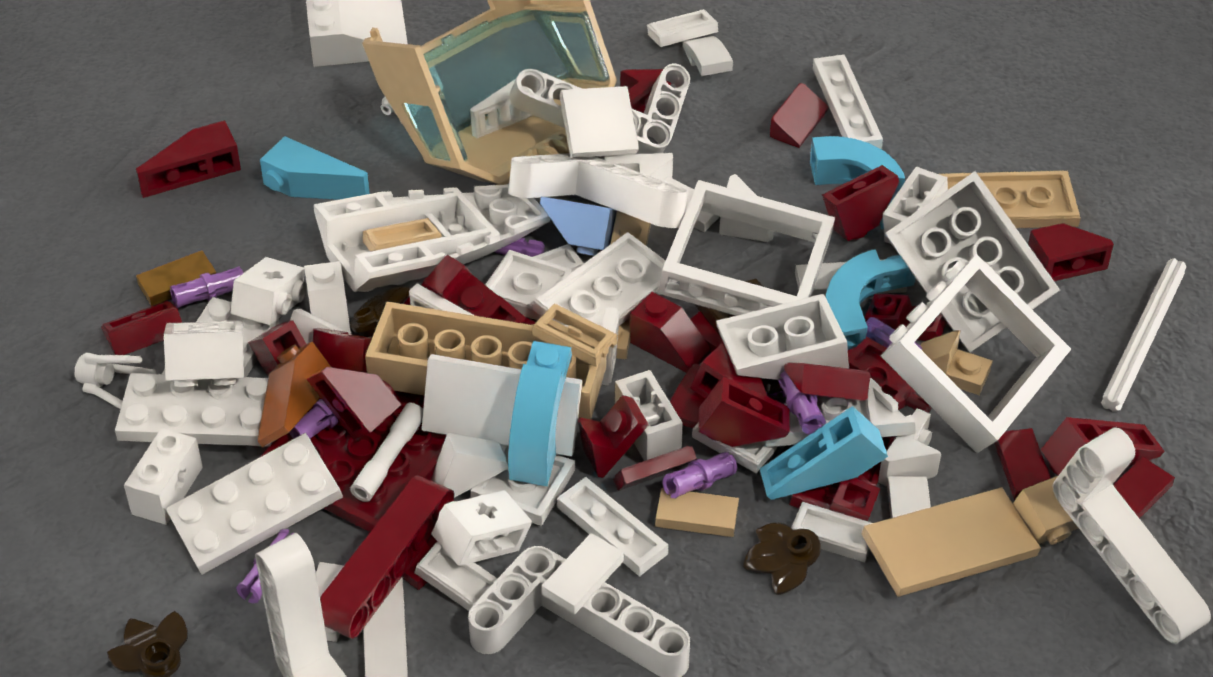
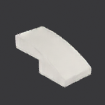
M710 36L682 42V47L691 66L696 65L701 76L732 71L733 60L718 38Z

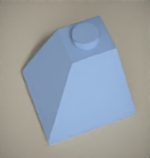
M541 196V206L567 243L578 246L577 253L595 256L598 254V249L604 250L609 246L617 210Z

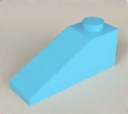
M286 136L260 159L264 185L290 197L340 200L370 194L367 172Z
M852 406L761 467L760 472L766 495L773 500L857 478L887 458L888 455L879 429Z

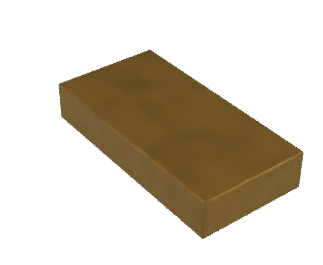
M203 250L138 274L136 277L138 285L150 305L153 306L172 298L170 286L193 281L200 278V275L204 273L216 274V271Z

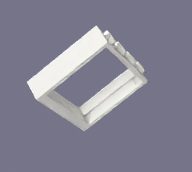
M698 180L663 266L659 294L736 316L811 297L830 242L835 217ZM700 211L815 242L797 296L680 264ZM676 280L679 281L680 284H676L671 281Z
M976 254L966 263L961 259L958 260L945 273L948 281L944 283L941 280L926 294L930 301L926 305L921 302L906 317L910 321L907 327L903 324L900 325L889 336L892 344L881 357L976 453H979L999 440L1069 353L1071 348ZM964 285L1036 356L1034 361L988 417L914 343Z

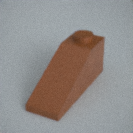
M312 341L299 349L296 345L287 348L277 357L280 363L269 373L258 435V443L261 447L289 433L321 398L307 381V378L331 366Z

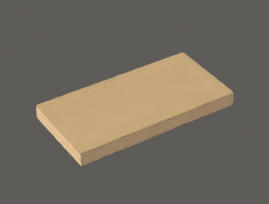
M1068 171L977 173L1016 228H1040L1061 223L1079 227L1081 217ZM971 173L939 175L947 177L948 189H950Z
M1002 487L865 525L862 531L863 538L897 597L1036 557L1041 549Z

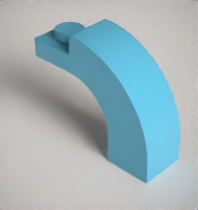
M812 137L810 166L815 185L844 184L883 165L897 174L899 178L897 188L890 200L891 203L905 183L904 173L898 163L885 151L870 143L848 137ZM883 218L880 222L881 229H884Z
M876 249L870 250L847 261L832 277L827 288L826 299L847 340L848 350L857 347L866 338L868 326L860 304L867 297L879 292L914 285L916 277L900 255H894L880 261Z
M533 341L527 364H523L514 402L508 450L509 480L548 487L556 457V422L560 398L572 357L571 347Z

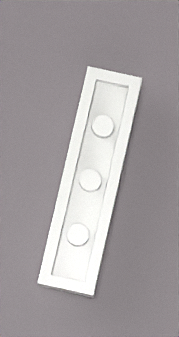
M845 54L814 58L812 69L842 137L861 140L882 149L883 138Z

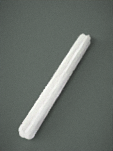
M1175 258L1168 260L1106 388L1101 402L1103 408L1110 409L1113 412L1121 409L1185 274L1186 264L1183 261H1177Z

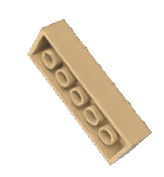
M386 302L365 358L367 373L379 375L382 380L391 385L394 391L425 396L427 363L431 354L522 369L523 364H527L533 341L547 342L533 335V325ZM582 333L583 335H585V336H587V337H589V338H591V339H593V340H595V341H597V342H600V341H598V340H596V339H594V338H592V337H590V336H588V335ZM573 355L571 357L566 377L582 380L578 418L592 419L606 371V356L600 357V363L596 367Z

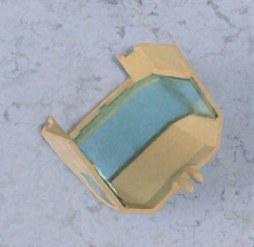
M487 0L490 6L489 10L422 46L383 42L378 28L372 27L370 30L371 37L365 38L362 42L380 89L423 156L425 163L496 185H506L509 183L511 160L513 157L569 153L566 130L564 127L532 115L512 125L476 138L472 136L471 108L515 80L519 73L525 69L538 70L582 89L615 87L617 81L590 0ZM553 99L556 104L561 106L560 100Z

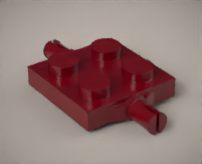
M866 337L857 347L848 350L849 369L868 371L870 378L881 386L882 392L890 395L898 402V410L908 406L913 410L918 408L930 413L932 407L921 396L915 394L916 391L881 357L887 349L886 347Z

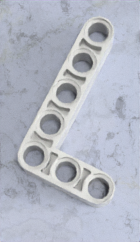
M679 64L667 65L652 87L644 113L632 109L639 147L636 154L663 153L671 141L690 84L689 72ZM525 69L517 76L510 90L509 97L514 107L565 128L562 108L553 99L560 100L559 94L562 90L582 88L538 70ZM666 81L673 83L676 88L671 87ZM522 87H528L534 93H527ZM657 109L663 110L667 116L660 114ZM648 137L654 138L658 144L650 142Z
M570 153L520 156L513 157L511 160L508 193L512 196L540 198L541 196L578 195L648 223L666 228H679L685 214L686 189L595 156L570 158Z
M1113 427L1078 449L1054 481L1053 492L1060 505L1160 634L1169 642L1176 644L1209 623L1211 613L1202 597L1112 485L1135 457V448L1129 436L1123 430Z
M294 533L256 553L255 559L275 659L283 677H347L329 654L314 561L303 539L299 534Z
M533 546L524 550L469 610L470 642L472 647L482 654H493L504 648L532 615L543 606L659 677H682L689 668L690 637L688 632L606 582L600 586L575 615L543 596L541 586L566 559L542 546Z

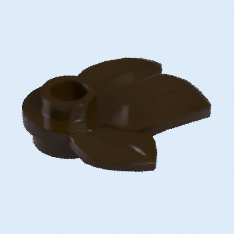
M395 287L386 291L383 295H376L368 299L355 312L354 318L350 322L353 332L358 333L359 336L372 337L386 302L402 304L408 297L410 288Z
M769 523L758 528L756 533L761 543L755 544L748 551L743 563L744 569L759 573H772V586L776 595L787 593L798 587L805 581L808 567L814 564L820 555L821 543L818 536L809 529L793 530L784 523ZM807 543L802 549L794 548L798 544Z
M176 611L167 615L158 627L130 618L124 631L125 645L112 648L107 652L111 664L120 671L142 672L146 677L171 676L178 670L181 664L179 650L188 639L185 621Z

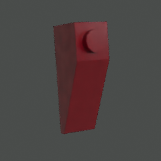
M224 120L192 129L137 167L136 173L141 195L145 198L240 171L241 166L237 144Z
M1071 417L1065 418L1041 448L1042 453L1050 463L1051 470L1058 476L1080 447L1113 427L1123 430L1133 442L1135 457L1127 467L1134 465L1142 457L1152 460L1161 457L1165 452L1145 424Z

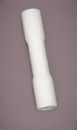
M407 403L378 451L366 463L350 487L351 493L357 499L368 502L374 496L387 476L388 469L422 423L423 409L415 403Z

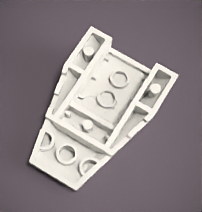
M509 184L474 186L473 193H462L457 187L444 188L443 194L424 195L423 190H408L407 197H393L391 191L377 192L314 204V213L327 258L330 262H341L343 278L354 292H368L377 287L391 284L401 285L407 281L427 277L446 255L451 256L462 264L469 263L521 239L550 222V217L534 198H521L510 195L508 193ZM425 218H429L442 234L441 238L371 252L363 243V231Z

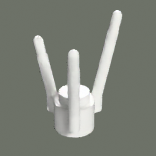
M87 352L81 355L76 363L75 378L78 382L84 383L83 392L95 394L121 409L123 401L100 387L104 384H110L115 372L125 374H156V371L143 367L120 365L141 363V356L97 355Z

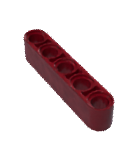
M419 475L414 476L320 597L325 627L352 639L361 633L433 536L432 531L439 518V512L444 504L454 501V490Z

